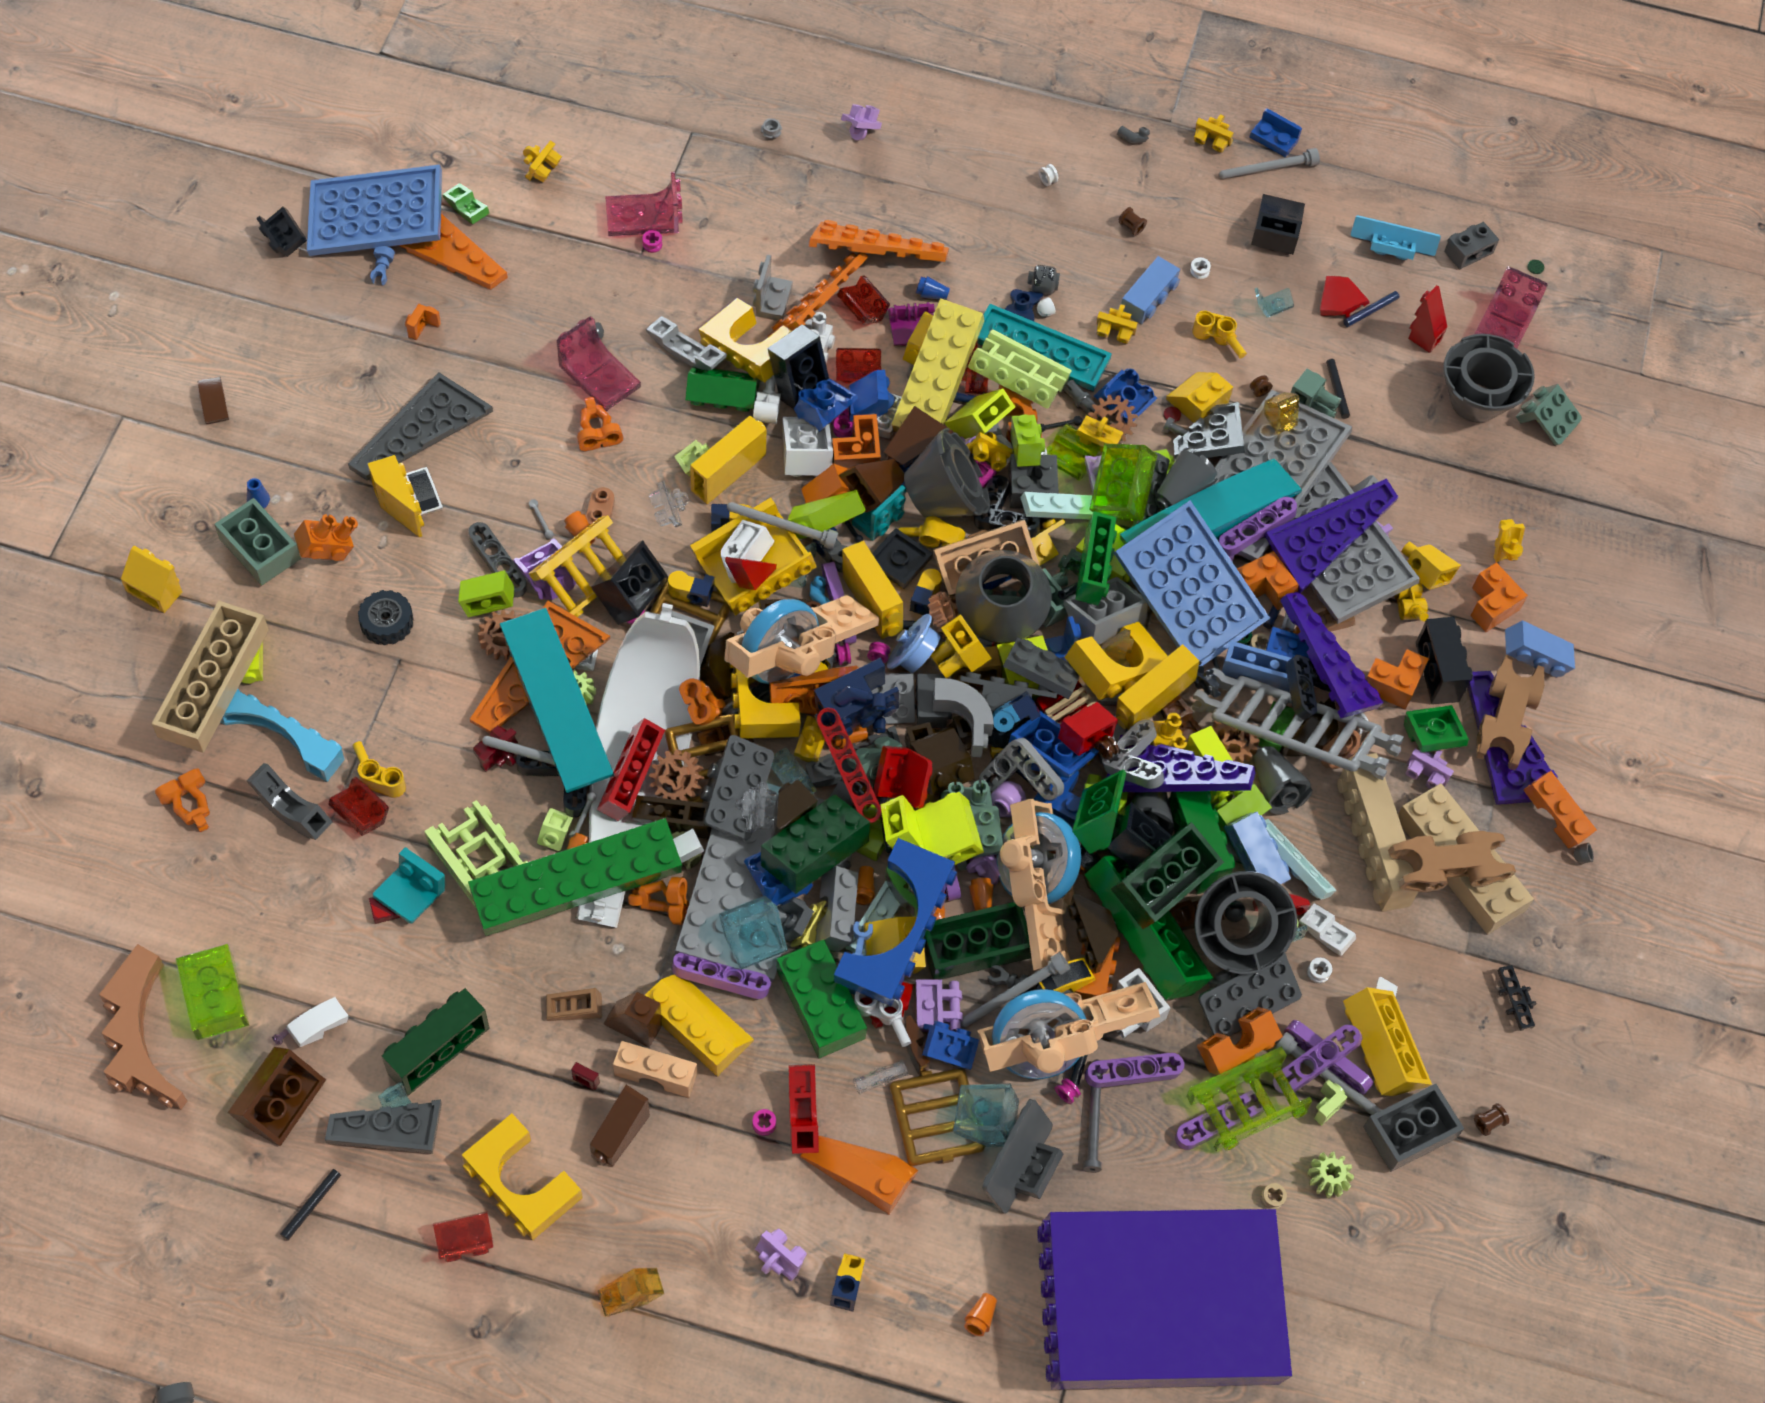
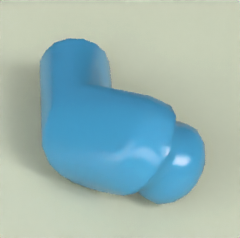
M822 576L814 578L810 584L809 592L811 600L821 605L831 602L824 595L826 580Z

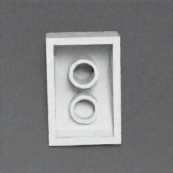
M783 417L785 475L793 477L813 475L817 477L832 465L833 447L829 424L819 432L817 428L801 418Z

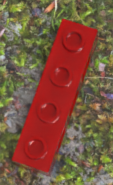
M645 718L632 728L613 771L614 776L610 778L598 805V811L616 821H620L630 813L665 729Z

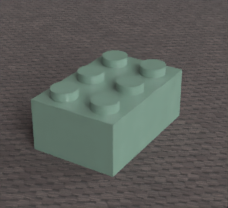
M255 498L214 524L220 541L261 586L301 560L297 544Z

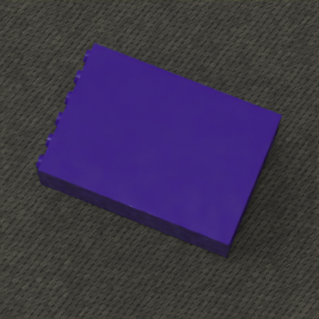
M1276 1209L1050 1212L1042 1221L1041 1226H1038V1243H1042L1043 1253L1039 1254V1268L1044 1270V1281H1041V1297L1046 1298V1309L1042 1311L1043 1325L1047 1326L1048 1337H1044L1045 1354H1049L1050 1364L1046 1365V1381L1051 1382V1390L1279 1385L1292 1377Z

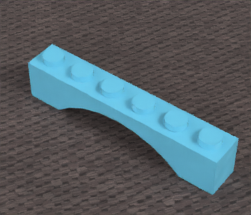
M237 689L220 721L224 725H257L279 733L298 750L306 770L326 782L329 781L345 760L342 747L336 741H328L322 738L316 730L302 727L296 719L284 717L273 706L269 705L266 707L255 696L251 694L245 695L239 689Z

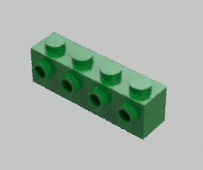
M1093 511L1085 532L1075 600L1098 606L1101 598H1106L1110 584L1107 583V580L1112 571L1110 562L1115 548H1112V544H1114L1117 536V531L1115 530L1116 517Z

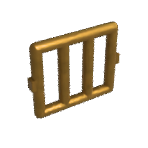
M667 579L650 612L660 614L662 604L666 603L712 622L714 629L708 643L709 645L714 642L731 609L721 594L713 590L710 599L723 604L718 614L674 598L668 592Z
M734 714L715 717L711 723L704 726L692 722L667 728L664 734L668 750L674 755L675 749H678L675 736L724 725L729 726L731 735L740 737L739 729L734 728ZM727 740L687 748L681 751L682 754L685 751L691 753L690 758L725 750ZM709 769L698 772L700 776L704 777V780L709 779L707 777ZM689 795L687 796L688 801L699 803L703 802V800L700 799V796H696L695 798H691V796Z
M957 1068L933 1074L932 1070L921 1072V1076L891 1082L890 1091L907 1161L910 1166L941 1160L943 1164L953 1162L956 1157L984 1151L985 1144L965 1069ZM956 1079L958 1081L960 1094L904 1104L902 1090ZM960 1104L964 1105L967 1116L965 1119L916 1129L910 1128L907 1115ZM970 1128L973 1143L922 1154L916 1153L913 1141L915 1139Z

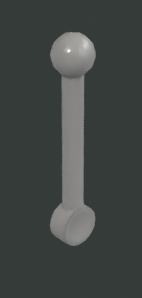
M535 499L530 500L529 508L535 511L545 531L546 539H552L554 533L546 525L538 509V501Z
M594 792L588 793L587 803L575 829L569 834V839L574 837L575 833H579L592 802L597 798Z

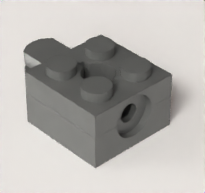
M1011 454L1008 467L1010 508H1023V513L1025 514L1020 498L1024 492L1059 494L1057 455H1041L1040 465L1017 467L1015 456ZM1037 517L1039 522L1044 519V517Z

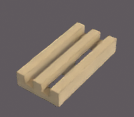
M1082 686L1073 692L1069 699H1062L1045 710L1044 714L1057 722L1084 703L1089 707L1096 703V701L1091 700L1090 694H1086ZM1081 697V699H1079L1078 701H1076V702L1073 703L1072 705L1068 706L1067 708H1065L1064 710H1062L1061 712H1059V713L1056 714L1055 716H1052V715H1054L1055 713H1057L1058 711H1060L1061 709H1063L1064 707H1066L1067 705L1071 704L1072 702H1074L1075 700H1077L1078 698Z

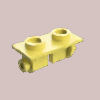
M825 900L809 906L814 913L802 936L794 939L790 945L791 947L801 945L803 948L815 943L817 922L825 916L828 907H824L826 904Z

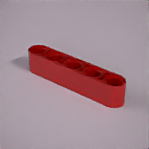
M824 708L817 716V723L857 812L868 819L870 823L875 822L881 816V807L839 713L833 708ZM832 712L835 715L836 721L832 726H826L822 723L821 716L823 713ZM835 735H842L846 739V745L843 748L836 749L833 747L831 741ZM846 758L854 759L857 764L855 770L851 772L845 771L842 768L843 760ZM856 781L864 782L867 786L866 792L861 795L854 793L852 790L853 784ZM873 804L877 808V813L874 817L869 818L863 814L862 810L865 805Z

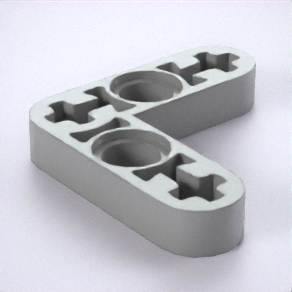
M1141 720L1134 724L1117 742L1119 752L1116 755L1113 754L1110 760L1102 758L1105 771L1108 774L1113 775L1124 769L1127 772L1125 780L1149 789L1157 788L1163 784L1165 778L1161 767L1138 758L1140 753L1157 736L1152 721ZM1129 745H1135L1134 747H1132V748H1130V749H1124L1125 747H1127V746H1129ZM1139 767L1135 771L1128 772V770L1131 768Z
M1025 738L1011 741L979 776V783L981 784V780L986 781L990 786V792H993L997 786L1001 785L1004 781H1008L1019 769L1044 799L1053 800L1064 792V784L1060 777ZM1018 746L1021 747V751H1020L1021 754H1019L1018 751H1017V750L1019 749ZM1002 759L1008 761L1010 765L1009 771L1003 769L1001 765ZM1032 763L1038 765L1040 769L1039 775L1033 773L1031 769ZM997 774L998 776L995 777L991 783L989 781L991 779V776ZM1050 784L1053 785L1052 792L1049 789L1051 786Z

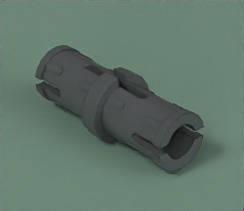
M1074 380L1067 382L1066 384L1069 387L1065 385L1063 391L1075 401V406L1079 409L1081 408L1087 415L1089 412L1094 413L1095 409L1092 405L1095 403L1091 400V395L1084 392Z

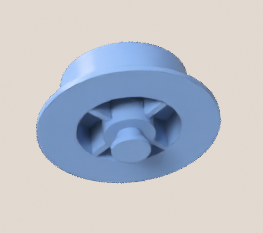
M925 614L908 631L904 629L896 639L898 643L887 661V668L893 669L901 665L908 672L913 673L930 657L940 640V635L930 627L932 620L930 614Z

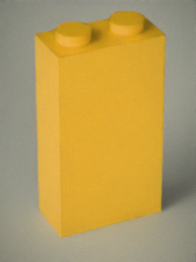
M751 416L747 417L690 465L691 491L706 504H709L766 456L767 429L765 425L759 420L756 421Z
M864 540L842 549L843 579L858 603L879 617L878 626L874 628L880 638L884 639L889 636H895L903 631V601Z
M1183 644L1118 697L1116 708L1117 723L1123 729L1127 728L1129 730L1137 722L1149 720L1196 681L1200 660Z

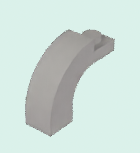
M935 678L933 711L951 712L963 717L968 722L972 732L971 757H981L983 748L988 746V736L992 735L994 725L993 715L987 701L977 690L963 682L953 679Z

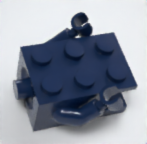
M882 659L874 660L815 689V707L818 713L814 714L816 722L819 712L829 707L839 713L849 736L853 733V730L859 727L866 728L872 725L874 733H885L886 720L884 717L893 715L899 708V690L896 686L884 693L872 694V690L885 684V665ZM825 712L821 716V721L826 726H832L836 718L832 712ZM835 735L833 737V740L839 737L840 739H844V737L842 735Z

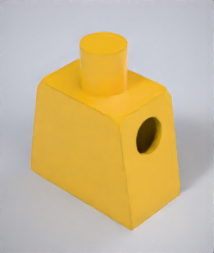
M1408 542L1401 551V553L1409 558L1407 562L1419 576V582L1429 590L1449 584L1461 566L1455 560L1429 544L1417 547L1413 543Z

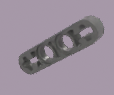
M483 522L472 524L468 532L469 539L491 572H499L497 568L502 564L509 565L510 569L506 573L509 578L513 577V581L517 585L520 584L519 588L514 587V598L523 596L527 591L526 579L487 524ZM476 532L484 534V542L479 535H476ZM490 547L498 549L495 555H487L485 553L486 549Z

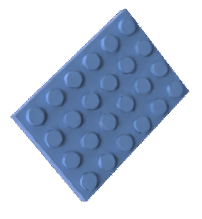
M432 165L311 180L307 252L309 256L440 240L441 166Z
M1191 500L1113 552L1177 648L1183 644L1202 662V666L1229 647L1230 641H1239L1270 619Z

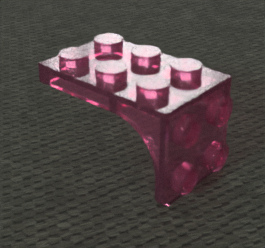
M675 171L670 172V183L660 192L605 196L608 237L643 235L649 230L658 231L660 234L679 233V224L683 223L682 210H680L682 209V197L680 193H677L681 192L680 178H675Z
M1507 267L1475 334H1491L1503 337L1515 344L1514 347L1517 349L1548 284L1518 269Z
M592 316L579 321L575 327L567 332H563L558 337L559 367L590 397H594L595 402L598 405H602L606 411L641 387V382L604 346L598 336L595 319Z

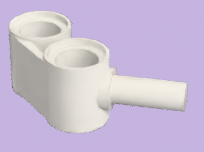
M774 375L766 381L765 390L757 392L753 415L756 421L777 423L781 394L774 391Z
M856 991L855 1004L861 1016L867 1017L872 1015L879 1018L885 1025H892L902 1047L911 1044V1040L902 1023L903 1004L901 1000L895 999L891 1006L896 1008L897 1012L888 1014L884 1009L889 1007V1005ZM866 997L870 998L873 1002L869 1005H864L860 1000Z

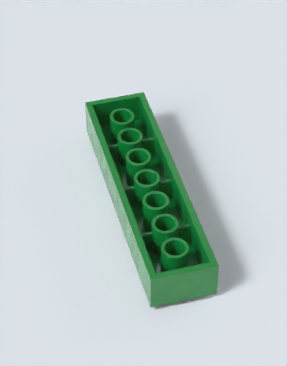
M664 818L468 881L486 937L679 874L682 871V863L667 820Z

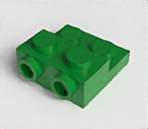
M1452 705L1406 711L1403 725L1411 742L1416 741L1420 752L1468 745L1469 738Z

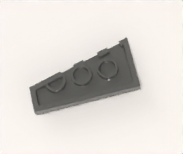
M892 726L887 729V732L877 735V733L867 737L866 741L857 745L853 743L855 751L873 744L876 739L888 736L900 743L896 727ZM831 753L820 757L818 763L814 761L806 763V772L811 789L838 784L840 780H843ZM844 759L842 768L847 772L853 771L854 769L849 767L847 759Z
M440 1099L424 1104H418L417 1102L394 1108L387 1106L380 1107L379 1110H358L330 1114L325 1141L328 1144L433 1154L442 1101Z

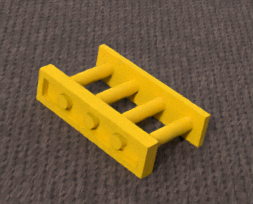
M608 515L599 517L528 573L533 581H547L566 607V611L576 617H579L584 612L582 608L597 596L572 562V555L577 551L579 553L582 552L599 576L606 571V568L590 548V541L595 537L597 539L600 538L616 561L623 556V553L608 534L609 530L607 527L613 524ZM559 565L566 568L585 594L576 603L573 602L554 576V569Z

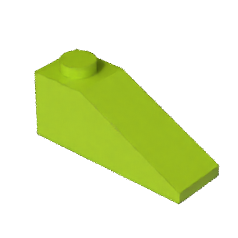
M857 490L795 506L787 520L824 532V530H828L864 513L865 507ZM794 533L798 539L807 538L806 536Z

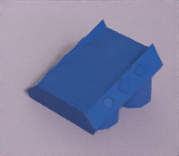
M1131 368L1118 372L1094 395L1097 400L1102 398L1107 401L1108 395H1111L1113 400H1115L1117 395L1121 396L1120 402L1128 399L1129 403L1127 406L1135 407L1131 413L1138 416L1157 399L1154 391L1149 386L1141 385L1138 382L1139 375ZM1111 404L1106 407L1114 410L1118 405ZM1125 411L1123 421L1128 423V416Z
M876 370L849 385L848 390L858 397L849 406L850 421H853L854 415L877 414L878 418L887 413L894 405V396L887 390L890 382L885 370Z
M829 378L828 380L818 382L815 389L800 391L798 393L799 401L794 410L798 419L805 420L820 432L854 403L858 397Z
M761 852L744 860L768 905L775 909L778 905L793 897L796 898L802 894L807 895L813 887L811 883L797 894L792 892L761 866Z

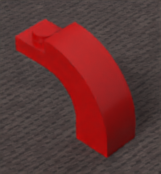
M815 1064L788 1065L792 1154L819 1153Z

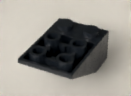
M1263 194L1251 245L1293 255L1300 234L1305 203Z

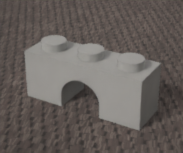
M836 866L821 877L820 899L828 901V909L825 916L817 922L815 943L824 939L828 949L835 952L842 950L853 942L858 872Z

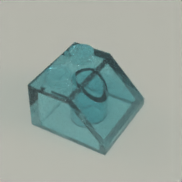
M762 896L719 914L724 936L741 970L788 951L778 908L768 897Z
M961 1085L953 1129L954 1134L987 1147H1003L1008 1139L1010 1130L1013 1129L1017 1121L1019 1098L1012 1085Z

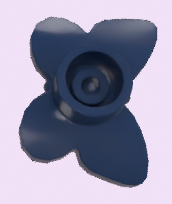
M1014 289L1010 295L1013 303L1009 304L1005 310L1034 321L1032 309L1034 305L1042 300L1043 293Z

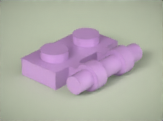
M916 980V1024L922 1032H929L923 1029L924 1024L933 1025L934 1021L950 1023V1030L954 1032L956 1028L961 1029L963 1013L960 1012L962 991L959 990V982L950 981L949 989H942V980ZM942 1000L950 1002V1011H943Z

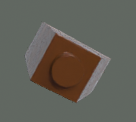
M914 406L885 449L884 454L888 457L887 460L895 459L898 465L907 468L914 463L939 431L948 427ZM949 428L950 431L948 432L950 434L954 433L953 430Z
M895 459L857 464L840 474V477L850 491L857 490L866 513L879 507L904 482V472Z
M635 992L616 1001L604 1025L650 1048L662 1027L661 1004L639 992Z
M626 1084L590 1143L591 1156L595 1161L602 1165L607 1163L611 1167L615 1165L650 1117L649 1100L647 1097Z

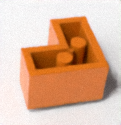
M877 414L854 415L852 422L853 437L832 438V464L850 469L857 464L877 462L881 459Z
M832 464L802 487L801 490L805 502L810 503L850 492L840 477V474L848 470V468Z
M1274 551L1237 568L1256 598L1266 594L1277 610L1283 608L1280 600L1286 594L1298 592L1297 581Z
M1496 562L1479 573L1472 587L1482 599L1476 603L1470 616L1485 632H1488L1521 610L1528 595Z
M1406 649L1398 667L1376 658L1366 680L1371 687L1378 691L1381 699L1406 710L1429 658Z

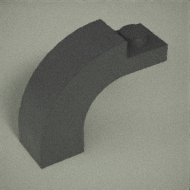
M263 763L246 780L259 795L257 798L274 815L292 829L308 838L316 840L333 823L318 804L308 802L293 792L269 764Z

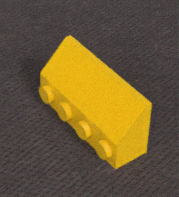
M673 974L661 979L645 994V996L661 1004L662 1026L717 1077L754 1041L748 1033L689 980L679 978Z
M1367 987L1343 1000L1347 1018L1362 1034L1360 1045L1365 1054L1364 1060L1373 1073L1375 1087L1381 1095L1397 1096L1432 1085L1393 991Z

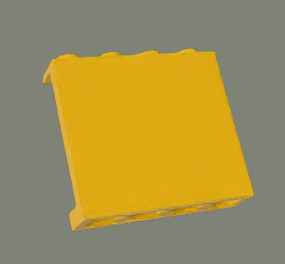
M771 497L752 508L783 519ZM742 515L690 545L696 560L705 573L715 577L714 586L735 616L747 611L751 606L758 603L759 600L767 599L774 592L787 587L791 582L810 573L817 567L812 553L807 552L794 532ZM742 520L766 527L775 541L761 561L777 564L776 570L756 590L739 588L737 583L731 582L721 557L722 547Z

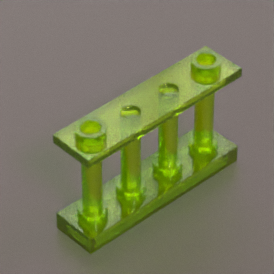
M1282 1046L1189 1089L1186 1097L1190 1104L1193 1105L1199 1102L1200 1105H1204L1221 1136L1214 1145L1216 1151L1223 1148L1225 1151L1231 1150L1239 1145L1238 1141L1292 1116L1294 1119H1298L1308 1113L1312 1099L1308 1097L1299 1101L1281 1069L1287 1056ZM1266 1071L1273 1074L1290 1106L1279 1111L1275 1110L1258 1079L1260 1074ZM1244 1081L1246 1084H1250L1267 1115L1253 1122L1236 1091V1085ZM1220 1092L1228 1096L1244 1126L1231 1133L1212 1100L1214 1098L1213 1095Z

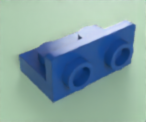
M1266 108L1262 119L1251 131L1249 138L1286 157L1298 143L1302 128Z
M1272 627L1265 651L1290 658L1295 655L1309 658L1307 654L1309 647L1306 641L1301 642L1298 634Z
M934 1021L933 1025L924 1024L923 1029L929 1032L923 1056L964 1069H972L979 1039L970 1037L971 1032L964 1029L956 1028L955 1032L948 1030L949 1025L939 1021Z

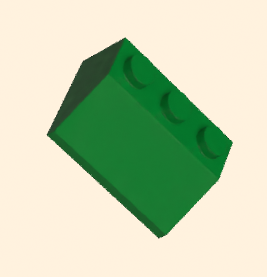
M692 367L688 372L685 400L691 401L692 405L697 406L710 403L715 408L726 409L727 406H734L738 411L748 412L750 409H754L760 380L751 377L749 373L714 368L712 370H702Z
M1124 769L1084 789L1082 792L1072 832L1089 854L1097 850H1104L1111 843L1127 773Z

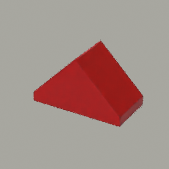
M726 557L725 559L738 587L756 590L777 567V564L733 557Z

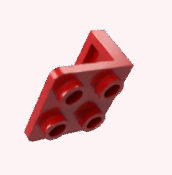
M882 746L873 789L875 795L891 798L903 795L911 806L918 809L923 808L924 802L927 799L929 778L933 770L932 761L909 748Z

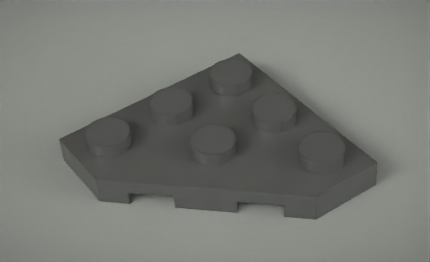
M1239 402L1215 405L1210 410V414L1204 419L1200 418L1193 423L1184 436L1179 435L1173 440L1175 460L1186 447L1196 450L1193 454L1198 457L1204 455L1206 458L1245 453Z

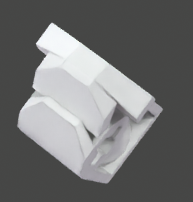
M742 520L722 547V561L731 582L736 583L725 562L726 557L761 561L775 542L766 527Z

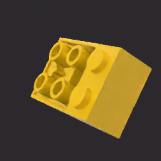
M395 455L368 463L373 489L380 507L415 535L422 537L421 527L424 526L421 516L422 511L418 500L414 499V491L411 482L407 481V474L403 463L398 464Z

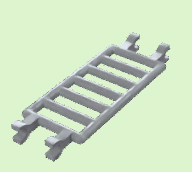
M1216 668L1212 670H1214L1213 674L1216 675V682L1220 684V687L1217 689L1221 688L1228 691L1221 702L1210 698L1205 692L1198 689L1193 695V699H1196V701L1192 705V710L1199 712L1208 711L1212 713L1211 717L1214 721L1351 772L1362 768L1370 771L1374 777L1383 780L1387 774V770L1384 769L1387 767L1389 759L1382 757L1375 759L1367 756L1373 745L1385 748L1389 754L1396 757L1401 752V747L1399 746L1404 736L1384 734L1380 725L1356 716L1341 719L1338 714L1339 710L1317 703L1316 713L1324 716L1305 744L1292 739L1304 721L1297 715L1283 735L1269 731L1288 702L1292 704L1290 692L1245 676H1239L1236 680L1225 676L1221 670ZM1243 686L1256 690L1238 718L1224 714ZM1266 694L1278 698V701L1260 727L1247 722ZM1333 719L1346 723V726L1328 752L1315 748ZM1356 727L1368 731L1369 734L1351 761L1338 756Z

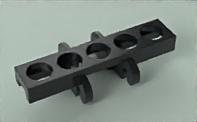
M1201 665L1198 667L1196 681L1194 682L1195 687L1203 689L1207 695H1212L1214 698L1221 696V692L1217 689L1220 687V684L1216 682V675L1213 674L1214 670L1208 669L1204 673V667Z
M1512 965L1500 967L1497 971L1504 988L1499 990L1498 993L1500 996L1504 993L1508 995L1513 1007L1506 1010V1014L1510 1015L1513 1012L1520 1031L1534 1028L1535 1023L1529 1008L1533 1009V1006L1537 1003L1530 998L1528 991L1531 990V987H1525L1524 985L1521 988ZM1504 970H1508L1511 978L1504 976ZM1508 982H1512L1514 986L1508 987ZM1512 994H1519L1521 996V1000L1515 1001L1512 998ZM1521 1017H1526L1528 1025L1522 1023Z

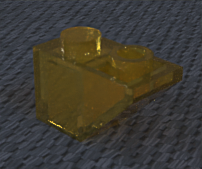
M1284 392L1265 401L1264 415L1277 434L1289 431L1298 425L1299 396L1297 394Z
M1128 629L1099 645L1108 657L1125 667H1128L1129 661H1125L1126 652L1131 653L1134 639L1130 638L1131 630Z
M633 1268L599 1289L598 1294L606 1317L647 1305L662 1296L664 1290L657 1268Z

